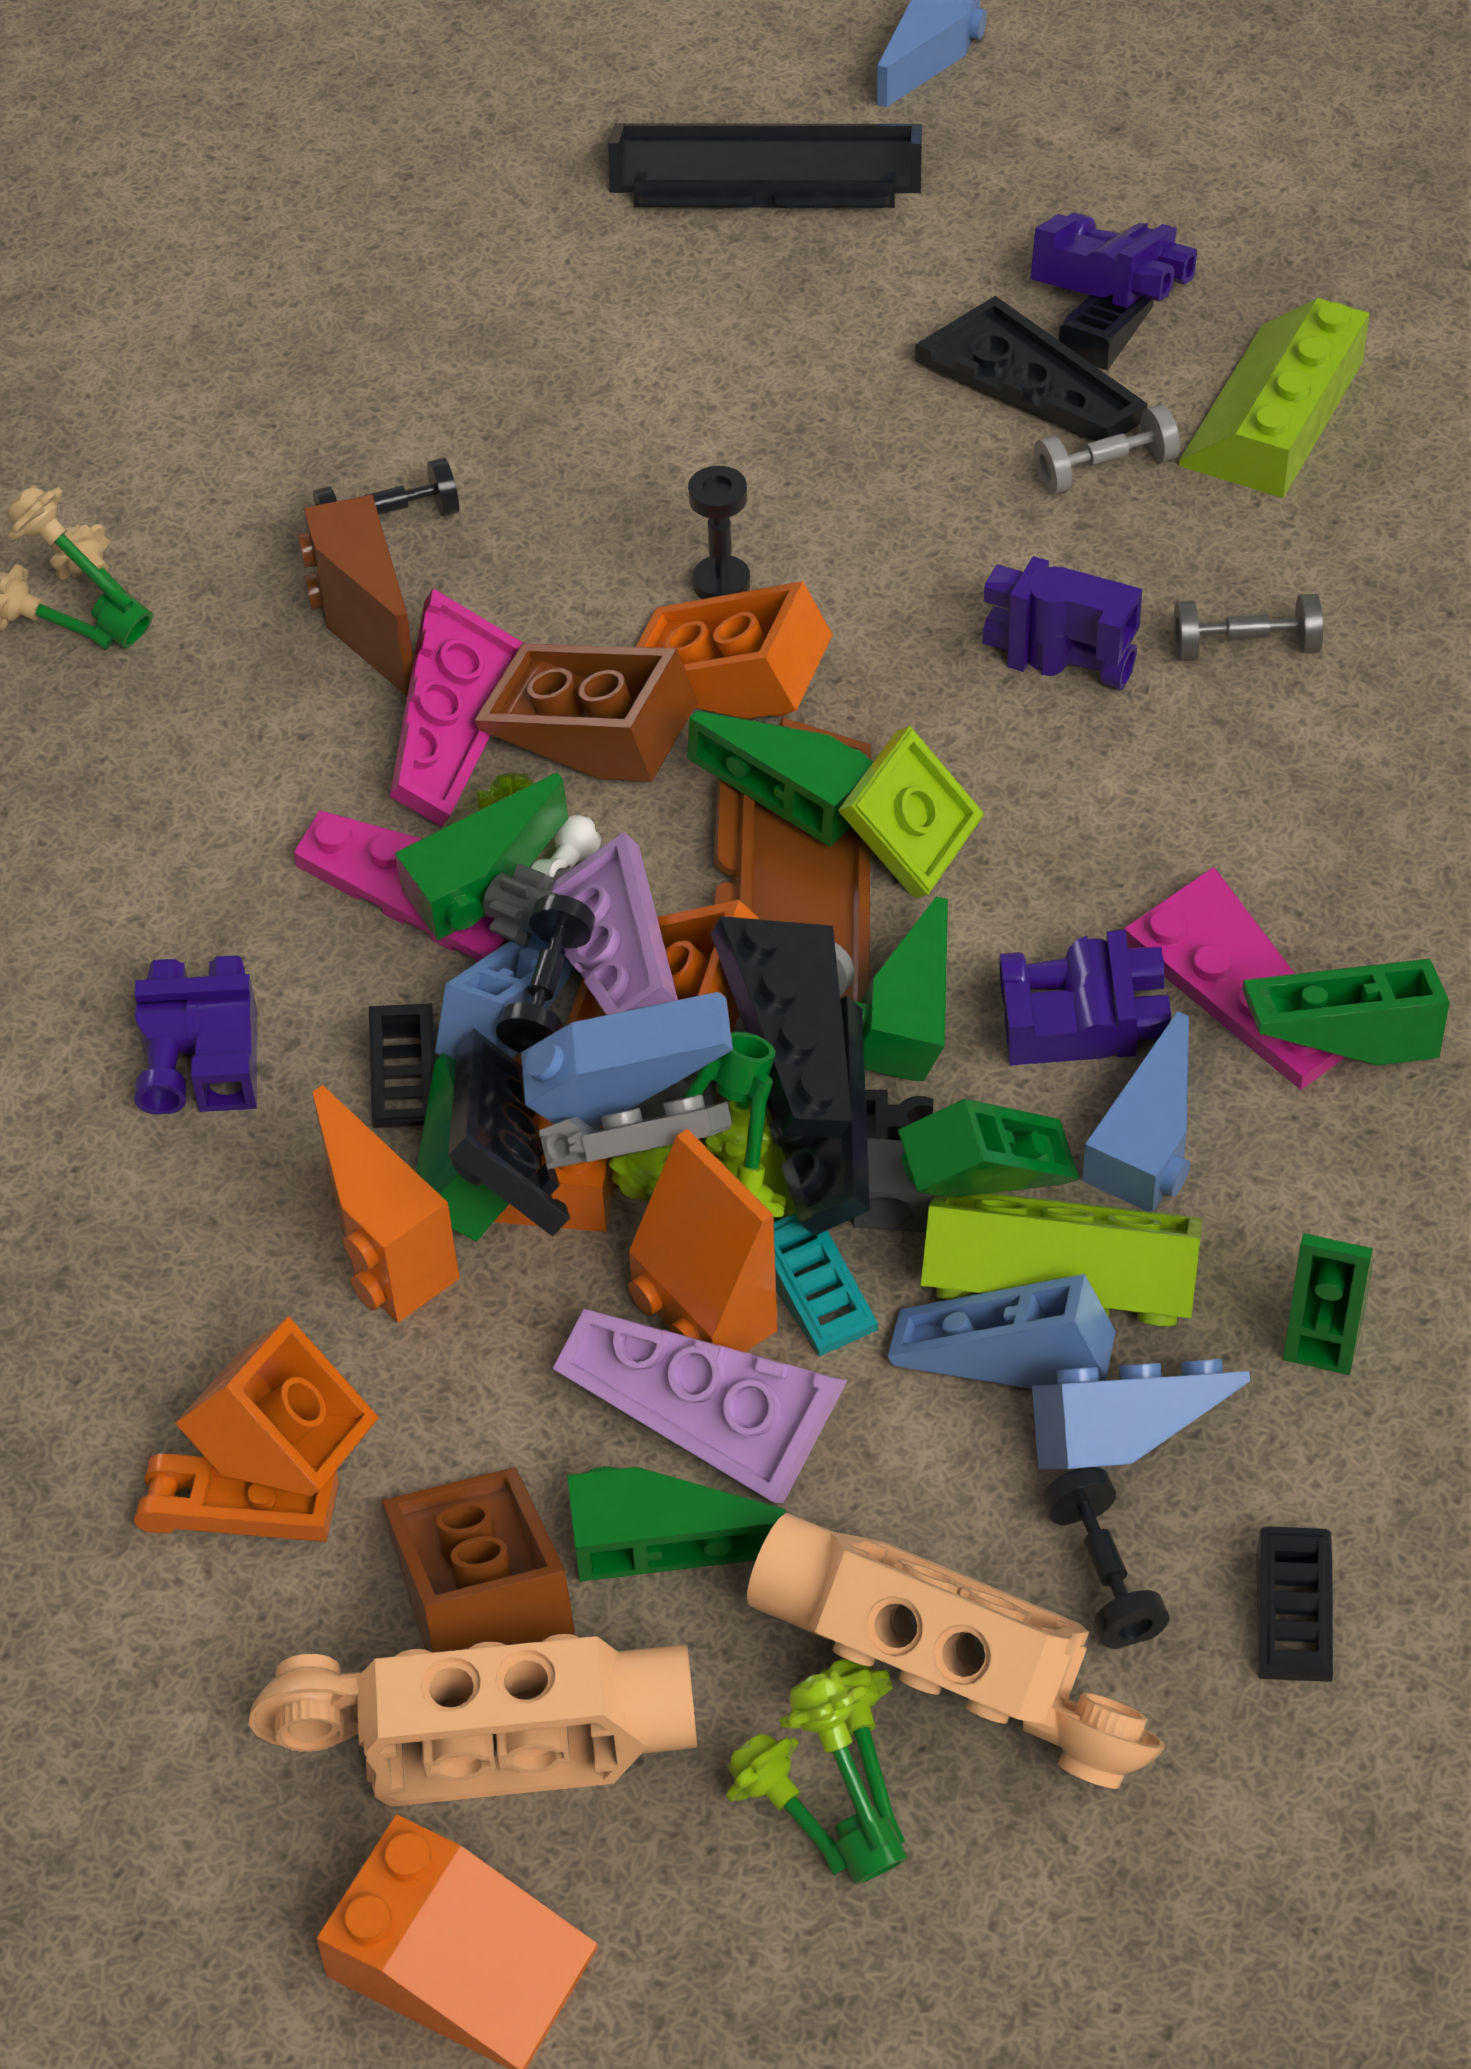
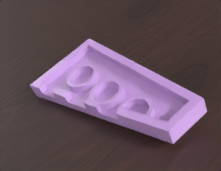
M623 832L555 880L551 892L558 895L569 896L583 902L595 915L596 921L590 941L582 947L564 948L570 963L584 977V983L606 1015L678 1000L640 847Z
M583 1309L553 1367L555 1371L773 1503H784L848 1381L589 1309Z

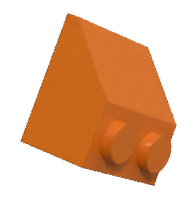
M288 1316L240 1351L175 1424L221 1475L312 1496L324 1486L379 1417Z

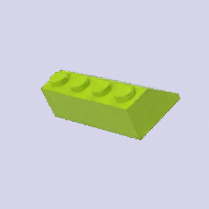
M1316 298L1261 325L1181 456L1179 466L1284 498L1363 363L1370 313L1341 303Z
M1001 1193L953 1198L935 1195L928 1210L921 1286L936 1287L937 1297L950 1300L976 1295V1292L987 1293L1085 1274L1108 1317L1110 1316V1309L1137 1312V1321L1157 1326L1177 1325L1178 1317L1192 1318L1203 1217Z

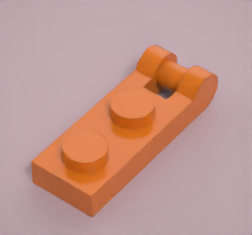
M156 1454L151 1456L148 1461L144 1478L145 1483L149 1486L148 1494L141 1497L138 1501L134 1523L145 1532L169 1534L175 1529L327 1542L339 1486L337 1470L318 1492L312 1496H307L223 1476L206 1457ZM184 1488H192L190 1498L175 1497L176 1492H180Z

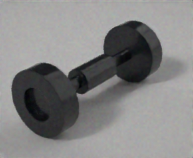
M443 457L427 462L429 485L405 490L402 485L366 494L373 495L378 515L408 508V501L432 495L441 516L459 512L456 484L447 459ZM331 486L313 490L315 506L337 501Z
M709 466L697 471L688 483L689 504L697 514L709 518L707 524L710 557L700 561L694 568V591L701 599L749 591L750 570L741 559L731 556V521L729 518L739 513L747 503L746 479L739 471L731 467Z
M552 894L539 898L534 904L529 920L530 928L538 938L549 945L548 949L542 950L539 953L528 989L529 994L533 997L532 1002H518L505 1006L501 1011L496 1027V1034L499 1040L516 1052L521 1053L564 1027L560 1018L543 1006L545 1001L551 1000L554 996L564 962V957L560 954L561 948H578L590 941L596 920L592 910L583 902L569 896Z
M1098 1467L1080 1468L1068 1472L1053 1481L1045 1490L1043 1501L1054 1523L1065 1526L1083 1521L1088 1533L1084 1538V1544L1101 1584L1103 1586H1110L1115 1599L1103 1606L1094 1620L1103 1644L1111 1649H1118L1153 1639L1168 1625L1170 1620L1169 1613L1161 1595L1155 1591L1140 1590L1128 1593L1123 1581L1128 1575L1110 1531L1108 1529H1101L1096 1518L1106 1512L1116 1499L1115 1488L1104 1469Z

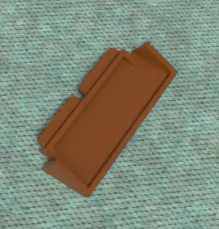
M784 717L778 725L831 735L852 749L863 752L871 759V744ZM717 778L714 863L720 871L730 875V882H722L716 887L712 894V905L739 899L761 920L833 926L835 943L848 953L854 965L853 982L840 998L848 995L853 1001L860 1002L869 987L870 847L853 827L829 847Z

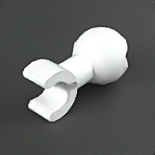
M581 815L570 816L553 838L556 851L551 859L536 860L531 868L557 880L574 868L577 863L582 862L599 850L602 838L596 832L592 819Z

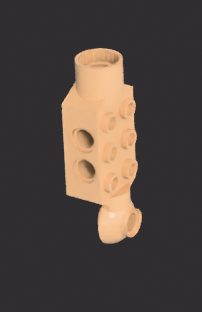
M790 1513L782 1515L767 1535L749 1580L747 1590L748 1605L826 1640L835 1641L832 1651L837 1655L866 1666H873L875 1659H878L901 1669L898 1678L901 1682L926 1693L939 1695L943 1687L968 1698L966 1709L990 1721L1006 1724L1010 1716L1023 1720V1731L1061 1747L1062 1753L1058 1765L1062 1769L1080 1779L1112 1789L1120 1788L1125 1774L1146 1767L1164 1750L1165 1743L1156 1735L1144 1729L1147 1717L1134 1708L1108 1697L1089 1692L1081 1693L1078 1702L1068 1699L1087 1650L1084 1644L1089 1631L1080 1623L884 1541L833 1532ZM909 1609L916 1617L917 1632L910 1625ZM974 1637H977L984 1647V1661L975 1652Z
M558 1634L550 1636L542 1642L505 1645L500 1642H482L471 1646L469 1649L435 1653L423 1649H410L398 1653L395 1657L376 1658L364 1671L341 1673L339 1663L329 1656L320 1654L291 1656L278 1664L275 1678L256 1697L250 1710L248 1723L257 1737L271 1744L284 1746V1748L299 1752L328 1749L359 1734V1745L364 1748L366 1756L367 1781L372 1783L374 1798L390 1807L615 1784L641 1754L697 1748L687 1644L616 1651L598 1636L579 1638L571 1634Z

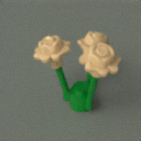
M32 485L30 488L23 490L17 498L12 500L11 505L7 508V516L13 524L7 537L12 541L19 539L23 535L35 536L39 534L53 548L54 555L50 560V564L56 569V576L60 580H65L70 576L72 578L79 577L85 573L104 593L97 600L91 611V616L97 620L95 627L45 606L43 599L30 594L29 584L27 583L29 570L23 568L22 565L15 564L9 573L0 572V631H3L10 621L16 620L21 615L34 621L40 617L90 638L104 650H107L114 641L125 649L129 648L147 631L152 622L153 613L128 594L108 573L109 566L102 558L103 552L110 544V539L105 536L103 525L98 523L89 527L86 524H76L74 527L65 528L55 518L58 512L57 504L63 493L59 487L44 492L36 485Z

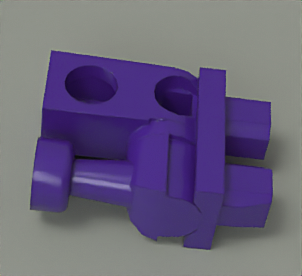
M1076 212L1071 213L1069 216L1057 214L1035 228L1030 279L1096 297L1106 298L1113 295L1112 304L1128 308L1142 297L1162 301L1169 296L1173 282L1185 285L1191 281L1195 275L1197 249L1175 243L1177 228L1161 224L1153 230L1147 228L1148 223H1138L1122 233L1096 229L1095 220L1087 215Z
M1035 556L1031 558L1024 572L999 564L995 566L984 586V602L996 606H993L986 618L983 627V644L1008 651L1007 667L1024 672L1029 663L1031 667L1040 670L1041 675L1055 676L1062 672L1067 665L1100 671V681L1104 685L1123 690L1133 672L1137 656V646L1131 644L1140 627L1141 588L1064 567H1049L1048 560Z
M1126 930L1106 931V940L1088 939V936L1081 937L1069 947L1065 958L1026 964L1025 955L1021 952L999 953L1002 1002L1004 1004L1009 1066L1102 1059L1116 1053L1117 1057L1136 1056L1137 1041L1159 1038L1171 1021L1168 995L1135 997L1134 991L1164 989L1165 972L1162 947L1128 948ZM1031 989H1033V990H1062V991H1048V992H1034V993H1031Z
M238 955L216 956L214 960L209 962V976L187 977L184 963L176 959L153 960L150 964L147 979L135 980V999L137 1005L134 1014L148 1064V1069L142 1071L136 1078L134 1097L136 1106L144 1112L155 1115L173 1114L180 1111L186 1104L187 1083L183 1075L176 1071L178 1055L195 1054V1056H192L191 1078L199 1112L257 1109V1007L250 974H245L242 958ZM241 1082L242 1089L234 1094L222 1095L214 1092L210 1088V1084Z

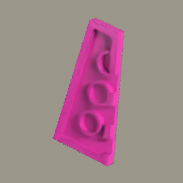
M434 588L424 600L390 797L442 827L450 817L490 737V734L478 730L474 720L523 642Z
M319 810L294 851L296 867L355 899L362 897L382 908L384 915L401 924L406 921L430 934L432 941L450 951L456 948L474 958L476 963L510 941L490 931L489 928L494 919L488 916L481 918L468 929L457 930L437 940L403 893L395 858V852L421 840V838Z
M1215 867L1206 871L1124 928L1129 948L1162 947L1165 978L1300 1090L1345 1058L1341 1055L1259 1033L1242 991L1243 980L1295 973Z

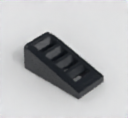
M1090 295L1059 327V341L1095 367L1108 371L1153 308L1154 300L1142 297L1128 308L1112 304L1113 295L1106 298Z
M432 1003L369 1006L372 1127L422 1126L425 1122L435 1065ZM421 1037V1044L384 1046V1039ZM421 1057L422 1064L384 1066V1059ZM422 1078V1085L385 1087V1079ZM423 1098V1108L385 1109V1100Z
M1263 1527L1259 1532L1256 1552L1259 1679L1332 1682L1333 1574L1331 1531L1319 1528ZM1275 1585L1314 1587V1592L1275 1591ZM1275 1614L1315 1616V1622L1275 1620ZM1275 1641L1315 1642L1316 1651L1275 1650Z

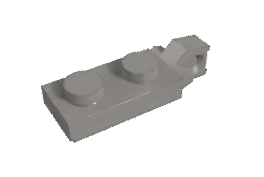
M702 1094L663 1103L665 1115L642 1119L640 1108L601 1116L603 1128L600 1126L591 1127L577 1116L539 1130L547 1169L671 1145L674 1143L676 1135L686 1129L697 1139L715 1135L730 1129V1125H733L728 1102L705 1106Z

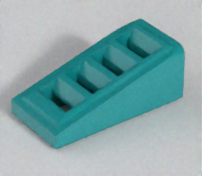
M796 1213L774 1222L776 1292L818 1357L877 1331L878 1322L828 1230L816 1236L799 1223ZM819 1263L820 1267L795 1278L793 1273ZM832 1285L835 1287V1290L808 1301L806 1298ZM844 1306H847L850 1310V1313L823 1325L817 1319Z

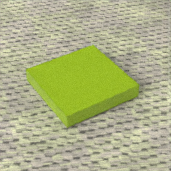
M910 725L896 730L838 810L909 894L916 898L929 895L984 816V812Z

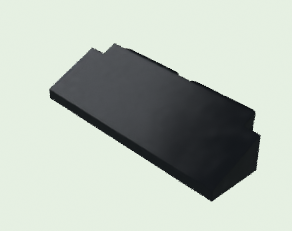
M615 123L608 143L610 193H634V207L895 208V193H921L922 124Z

